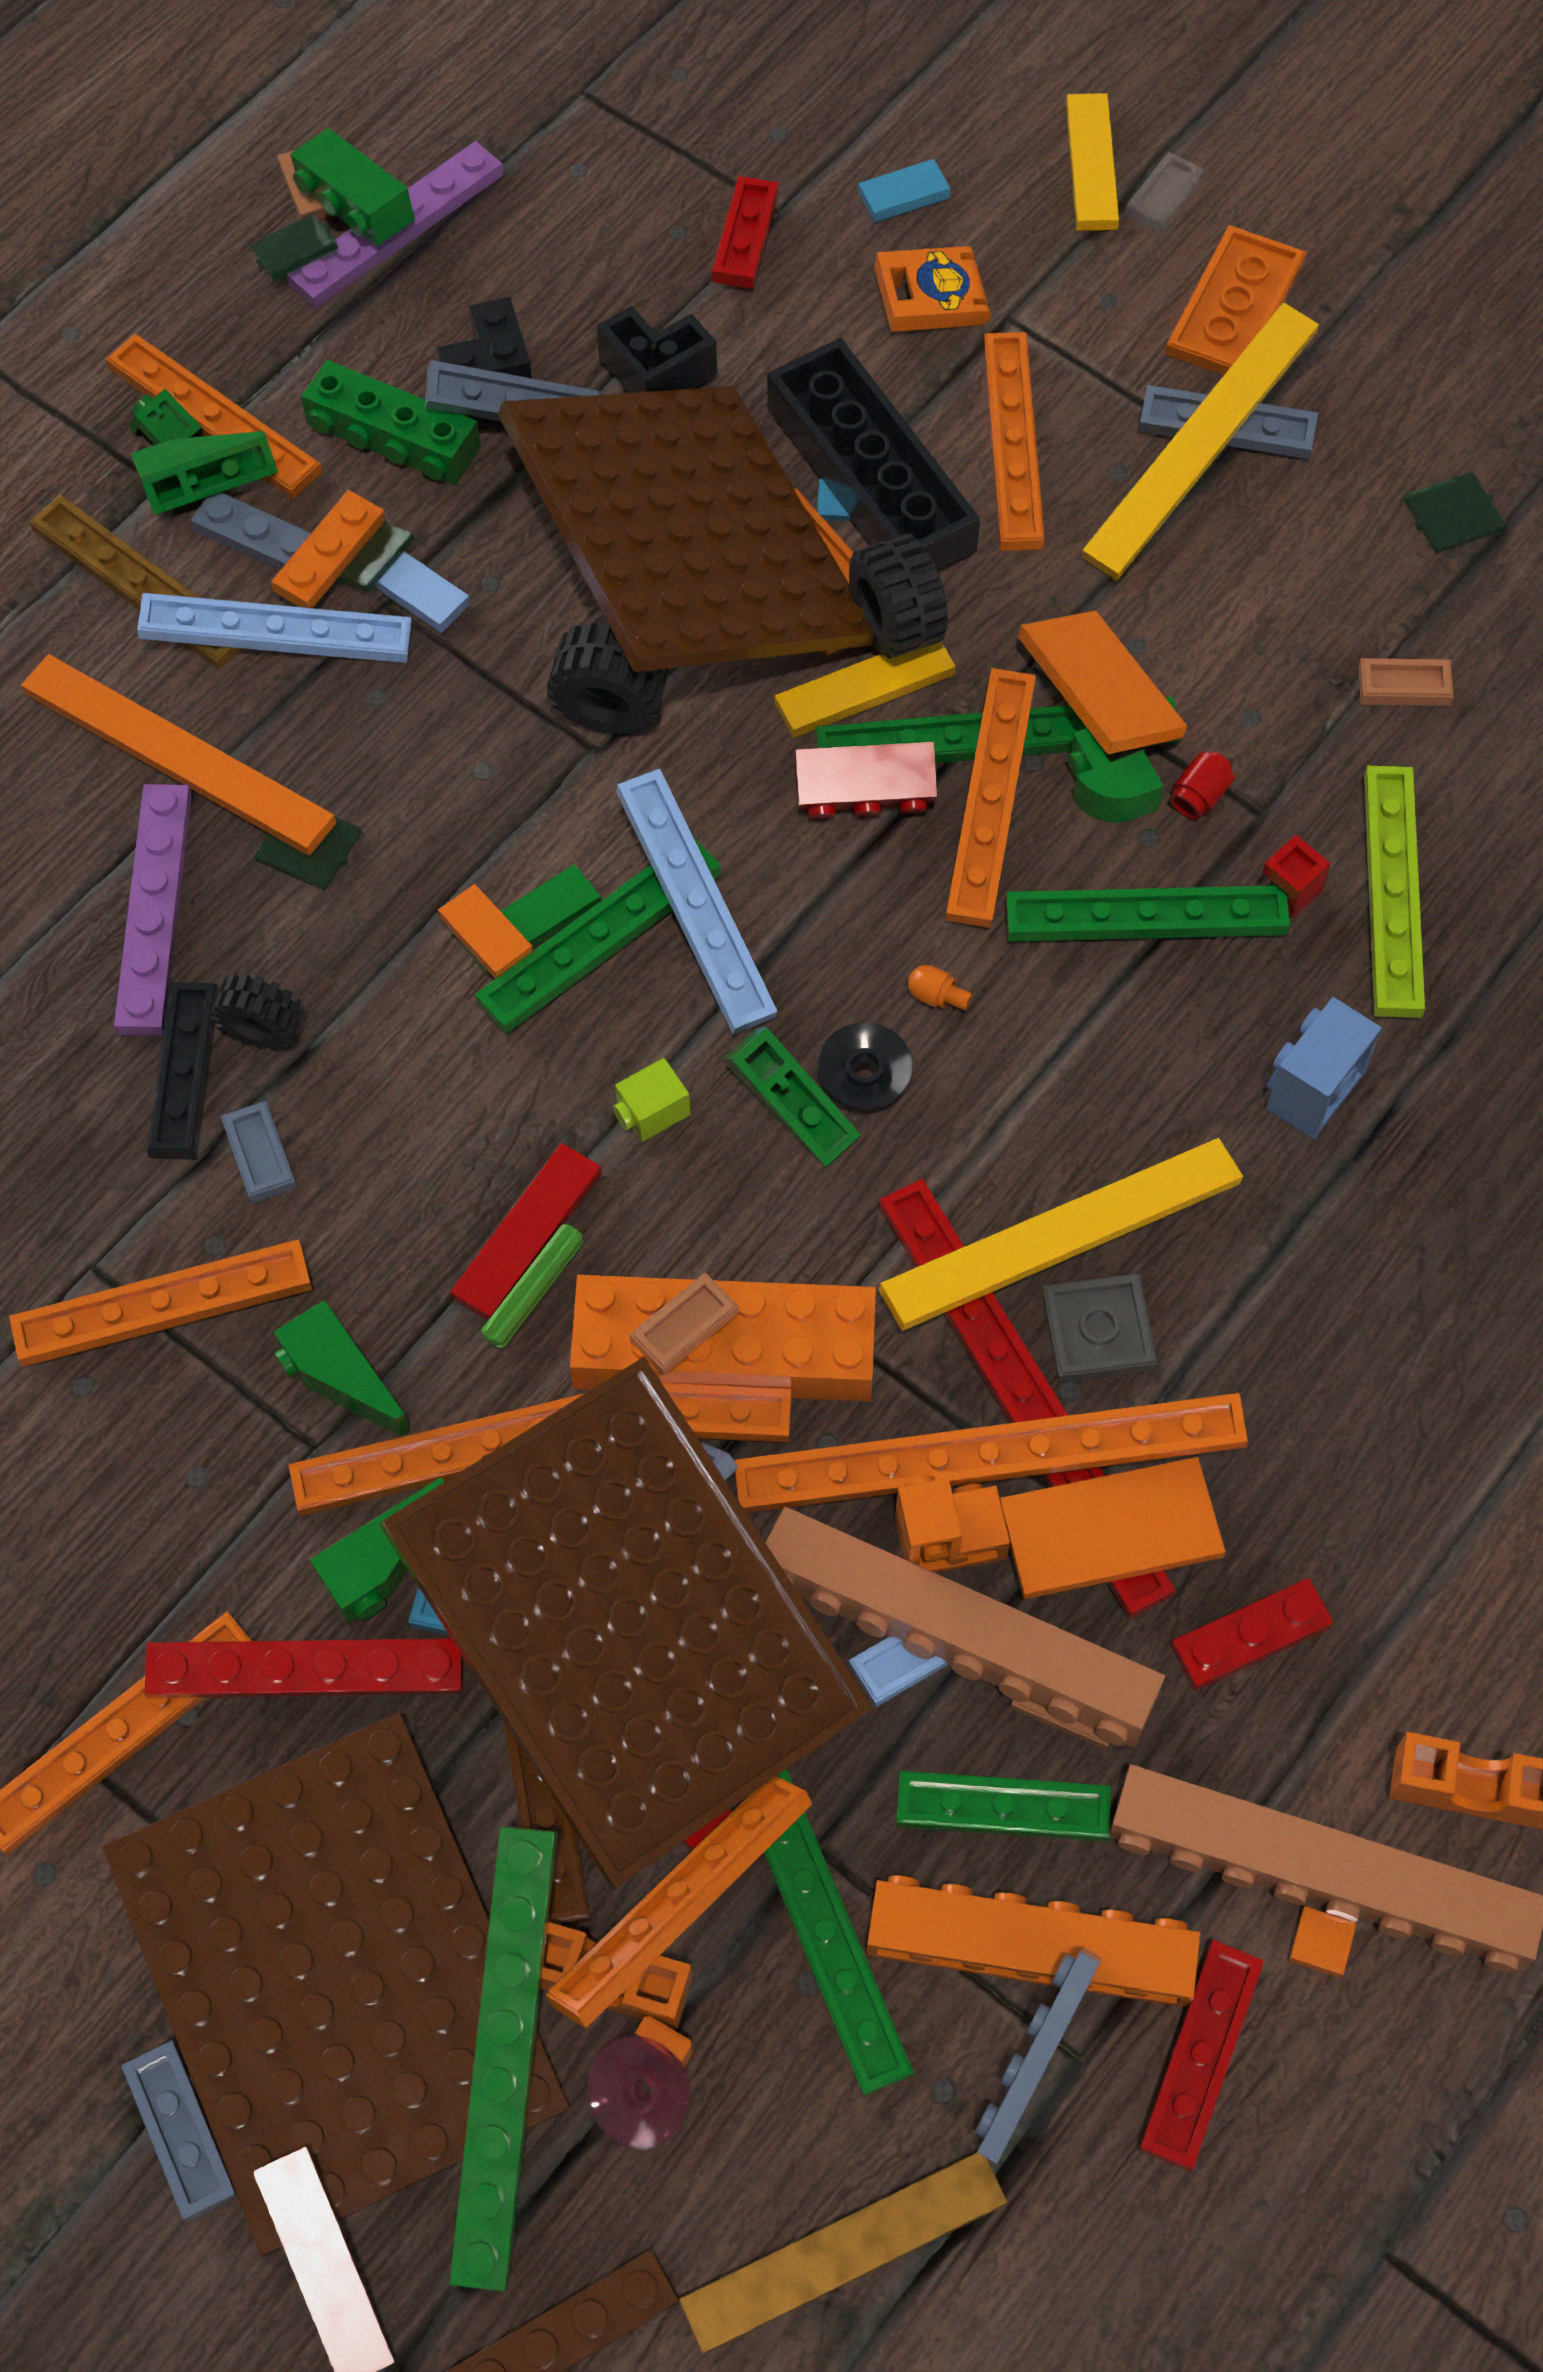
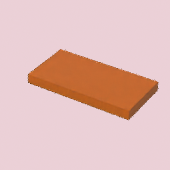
M1228 225L1166 344L1165 355L1225 375L1281 304L1285 302L1305 262L1307 252Z
M1096 610L1021 625L1018 638L1107 754L1184 737L1187 729L1186 723Z
M1198 1457L1000 1498L1023 1600L1224 1558L1226 1553Z

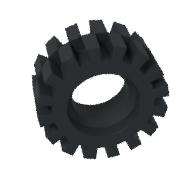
M241 973L240 977L236 974H230L228 978L225 977L223 979L209 1015H211V1022L217 1023L216 1028L218 1030L228 1031V1037L232 1039L238 1037L242 1039V1044L248 1046L250 1043H254L259 1049L265 1050L266 1046H268L272 1051H278L279 1047L284 1050L291 1045L304 1007L300 1005L301 1001L298 997H292L293 993L290 990H280V984L274 981L268 984L264 982L263 977L256 976L254 980L251 979L249 974Z

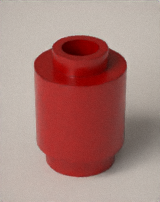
M1199 752L1172 786L1173 793L1169 797L1172 807L1179 814L1190 820H1198L1201 815L1209 814L1234 782L1235 777L1232 772L1231 763L1220 753Z

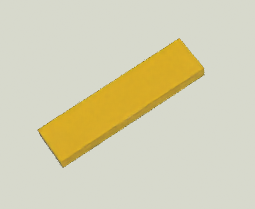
M1108 93L1067 94L1066 113L1076 231L1118 230L1119 214Z
M941 641L892 659H888L881 654L774 695V704L794 739L816 730V726H827L955 676L956 666Z

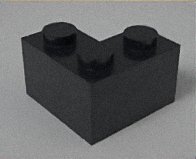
M511 297L469 305L473 340L437 347L439 362L532 379L529 356Z
M633 306L597 325L599 360L628 393L694 389L717 375L716 340L692 313L658 333L649 326Z

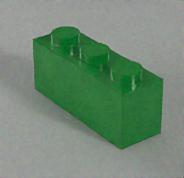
M329 127L290 154L295 171L293 173V180L298 189L306 196L310 194L322 204L323 208L331 216L337 215L348 224L355 235L359 237L364 236L375 246H379L415 220L408 188Z

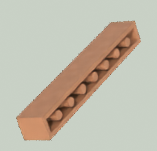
M784 1506L766 1544L800 1597L809 1601V1604L816 1611L832 1617L838 1614L856 1622L860 1630L873 1637H896L902 1640L901 1643L908 1652L917 1657L930 1659L937 1656L951 1665L955 1673L966 1679L975 1681L980 1678L998 1686L999 1690L1012 1700L1018 1702L1029 1700L1047 1708L1048 1713L1061 1722L1074 1724L1078 1721L1096 1729V1734L1110 1744L1117 1746L1126 1744L1136 1748L1157 1701L1166 1675Z
M1132 1764L1129 1766L1109 1832V1837L1119 1840L1118 1846L1126 1851L1139 1855H1149L1151 1850L1171 1857L1170 1863L1184 1870L1200 1872L1203 1867L1222 1873L1221 1878L1223 1881L1237 1887L1250 1889L1256 1884L1275 1890L1274 1896L1286 1903L1305 1905L1306 1901L1325 1906L1327 1907V1914L1352 1922H1357L1358 1918L1377 1923L1379 1924V1931L1395 1938L1410 1939L1411 1935H1415L1432 1941L1431 1947L1448 1955L1463 1956L1464 1952L1485 1958L1484 1964L1497 1971L1505 1973H1516L1517 1969L1524 1971L1536 1960L1543 1929V1895Z

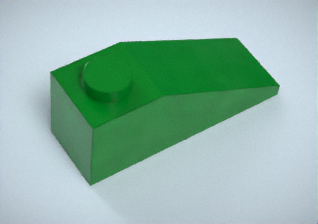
M264 431L171 439L131 453L154 515L278 472Z
M767 1027L754 1030L722 1059L752 1095L824 1167H827L861 1136Z
M325 1300L273 1332L280 1348L273 1354L289 1378L297 1374L307 1389L400 1437L410 1432L405 1414Z
M442 1477L310 1559L317 1577L348 1624L357 1618L359 1620H366L381 1611L386 1604L385 1600L392 1597L408 1572L379 1524L444 1483L445 1481Z

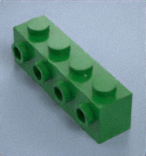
M330 360L325 361L301 395L306 422L316 431L324 434L330 433L347 440L356 448H366L376 452L395 464H405L423 472L434 480L441 479L456 486L481 449L476 420L462 414L425 408V399Z

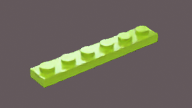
M1367 766L1364 774L1374 1016L1422 1018L1425 1011L1413 767Z

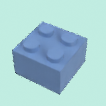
M1335 997L1330 999L1322 1011L1314 1008L1300 1028V1032L1303 1034L1295 1045L1287 1042L1273 1063V1067L1277 1069L1266 1086L1271 1091L1266 1109L1314 1140L1365 1074L1382 1027Z

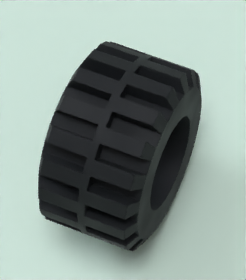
M904 533L852 553L849 562L851 596L854 603L863 610L864 619L873 632L872 644L882 656L884 655L888 659L896 658L941 642L945 638L948 628V608L944 587L931 556L919 540L912 534Z
M583 623V626L575 625L569 628V632H564L561 636L546 686L548 687L547 696L552 700L551 704L556 710L563 712L562 715L577 722L580 726L594 729L597 732H608L618 735H624L625 732L631 734L638 733L641 729L649 728L652 725V721H655L657 718L669 668L634 672L608 623Z

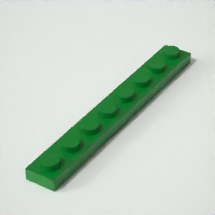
M500 1827L449 2285L506 2291L509 2287L558 1832Z

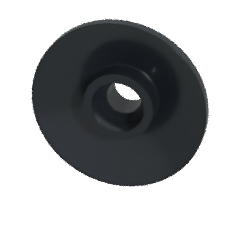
M855 1023L838 1029L822 1045L817 1061L818 1077L826 1093L841 1105L857 1110L879 1109L896 1101L907 1089L913 1071L912 1056L905 1041L891 1029L875 1023ZM866 1069L871 1071L873 1076L863 1078L857 1076L856 1073Z

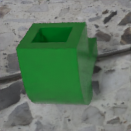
M1088 728L1073 733L1071 753H1068L1067 760L1069 768L1076 778L1073 800L1083 812L1101 821L1120 823L1131 821L1159 810L1163 784L1143 750L1110 762L1101 745Z

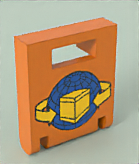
M971 247L877 252L874 269L891 332L980 326L989 322L991 313L987 306L986 295ZM904 273L911 300H898L895 288L902 286Z

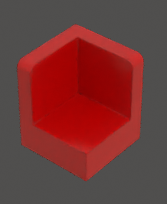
M1295 835L1264 863L1262 873L1290 895L1288 911L1289 916L1294 918L1323 892L1331 863L1299 836Z

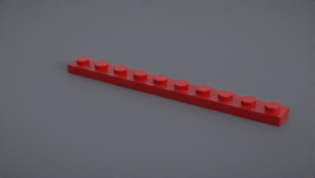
M923 1178L880 1199L879 1208L915 1267H919L964 1247ZM993 1292L944 1313L1010 1423L1068 1416ZM1100 1467L1042 1474L1049 1488L1105 1476ZM1164 1570L1107 1582L1129 1619L1173 1597L1175 1593V1588Z

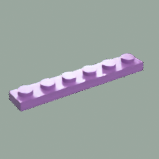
M474 141L408 188L415 217L413 222L379 246H375L364 236L359 237L349 229L286 274L288 285L312 307L318 308L504 175L503 164L479 143Z
M143 784L114 1022L117 1035L163 1036L172 975L192 799L189 785Z

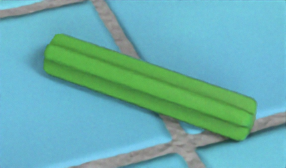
M563 1224L559 1227L490 1317L481 1331L482 1337L489 1344L498 1349H502L507 1345L583 1245V1235L577 1229L568 1224Z

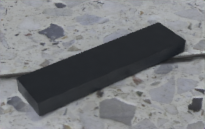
M170 982L146 1148L149 1158L197 1160L215 1023L211 1022V1015L209 1014L219 991L217 983Z

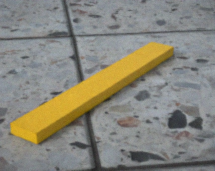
M1283 302L1084 547L1081 558L1117 581L1316 335L1319 324Z
M1217 1138L881 1282L879 1292L901 1331H904L1235 1187L1241 1183L1243 1175L1221 1140Z

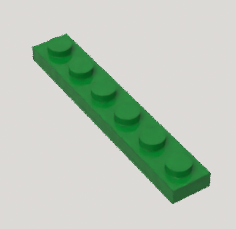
M694 838L713 879L721 875V864ZM651 864L475 994L476 1004L505 1035L673 910Z
M1279 886L1007 892L1005 901L1008 942L1288 935L1290 928L1287 893Z

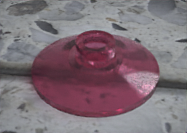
M637 2035L626 2036L604 2047L591 2066L587 2083L590 2109L597 2124L612 2140L632 2149H650L665 2143L678 2132L688 2111L689 2087L683 2067L676 2056L665 2045L652 2038ZM643 2079L647 2081L651 2088V2097L646 2096L642 2091L641 2083Z

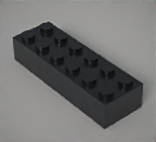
M842 338L836 339L767 373V407L848 513L870 545L904 533L912 534L927 550L937 570L977 551L980 517Z

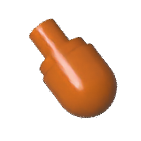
M922 965L915 968L908 978L910 994L916 1000L934 1008L940 1007L944 1009L949 1003L966 1011L973 997V993L956 986L957 979L952 977L951 973L932 965Z

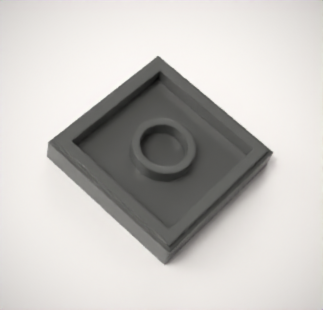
M1139 1273L1042 1286L1041 1295L1058 1383L1156 1370L1157 1359Z

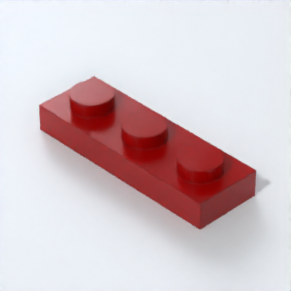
M738 176L712 269V283L754 289L779 195V182Z
M1307 1578L1172 1640L1170 1647L1195 1692L1331 1629L1334 1622L1311 1580Z

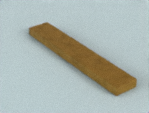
M59 495L29 521L34 533L139 611L143 593L199 598L62 495ZM183 643L218 670L224 667L243 649Z
M976 2153L679 2300L702 2354L705 2355L1007 2205L1008 2202L987 2158Z

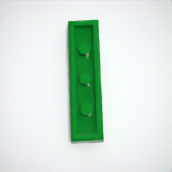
M900 1771L896 1827L1108 1842L1111 1786Z

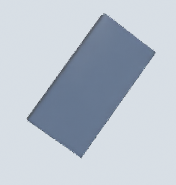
M267 1101L221 1116L251 1204L297 1189Z

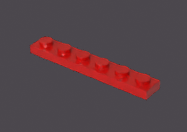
M452 1639L146 1643L144 1695L146 1698L461 1694L462 1654Z

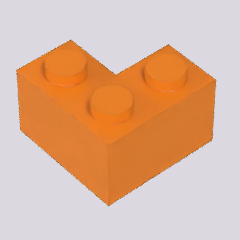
M920 1476L907 1481L905 1486L898 1487L895 1525L904 1560L931 1572L938 1573L1007 1559L1010 1540L997 1486L983 1488L982 1484H967L956 1488L952 1494L949 1478L935 1480L933 1476Z

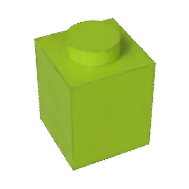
M665 1058L615 1084L617 1104L613 1106V1111L621 1126L626 1131L633 1129L641 1142L691 1115L689 1093Z

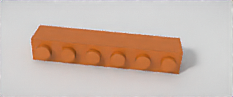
M889 1876L888 1882L877 1880L866 1956L1055 1986L1052 1984V1981L1066 1954L1077 1958L1079 1952L1084 1947L1103 1958L1086 1990L1087 1992L1188 2008L1194 1998L1200 1932L1187 1930L1188 1924L1185 1922L1165 1918L1156 1919L1155 1925L1134 1922V1915L1118 1910H1103L1101 1916L1080 1913V1906L1062 1901L1048 1902V1908L1026 1904L1027 1898L1012 1893H996L994 1899L973 1896V1889L956 1884H943L941 1890L920 1887L919 1880L907 1876Z

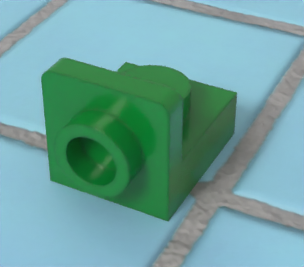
M166 389L162 390L154 398L150 394L145 395L131 410L134 417L129 430L134 435L142 431L155 445L171 439L195 437L202 428Z

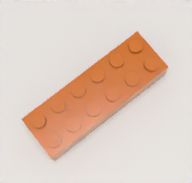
M577 1275L570 1357L573 1389L592 1390L645 1357L630 1342L629 1334L695 1280ZM713 1280L739 1306V1314L664 1376L648 1361L661 1383L791 1389L792 1399L871 1402L876 1287Z

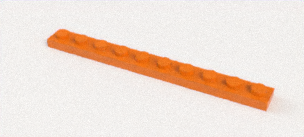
M1240 1393L744 1458L734 1460V1462L738 1465V1468L735 1470L738 1501L746 1513L783 1509L784 1506L791 1508L897 1494L898 1487L905 1486L907 1481L920 1476H933L935 1480L949 1478L951 1486L1247 1448L1248 1439Z

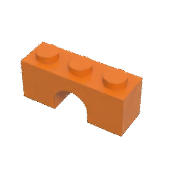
M1406 1732L1396 1747L1389 1799L1543 1830L1542 1758L1513 1753L1510 1758L1505 1760L1479 1759L1461 1753L1459 1751L1460 1742L1412 1732Z
M548 1922L541 1989L549 1991L597 1943L590 1940L584 1932ZM659 1956L606 2009L643 2020L644 2016H651L669 2028L677 2030L693 1979L691 1965Z

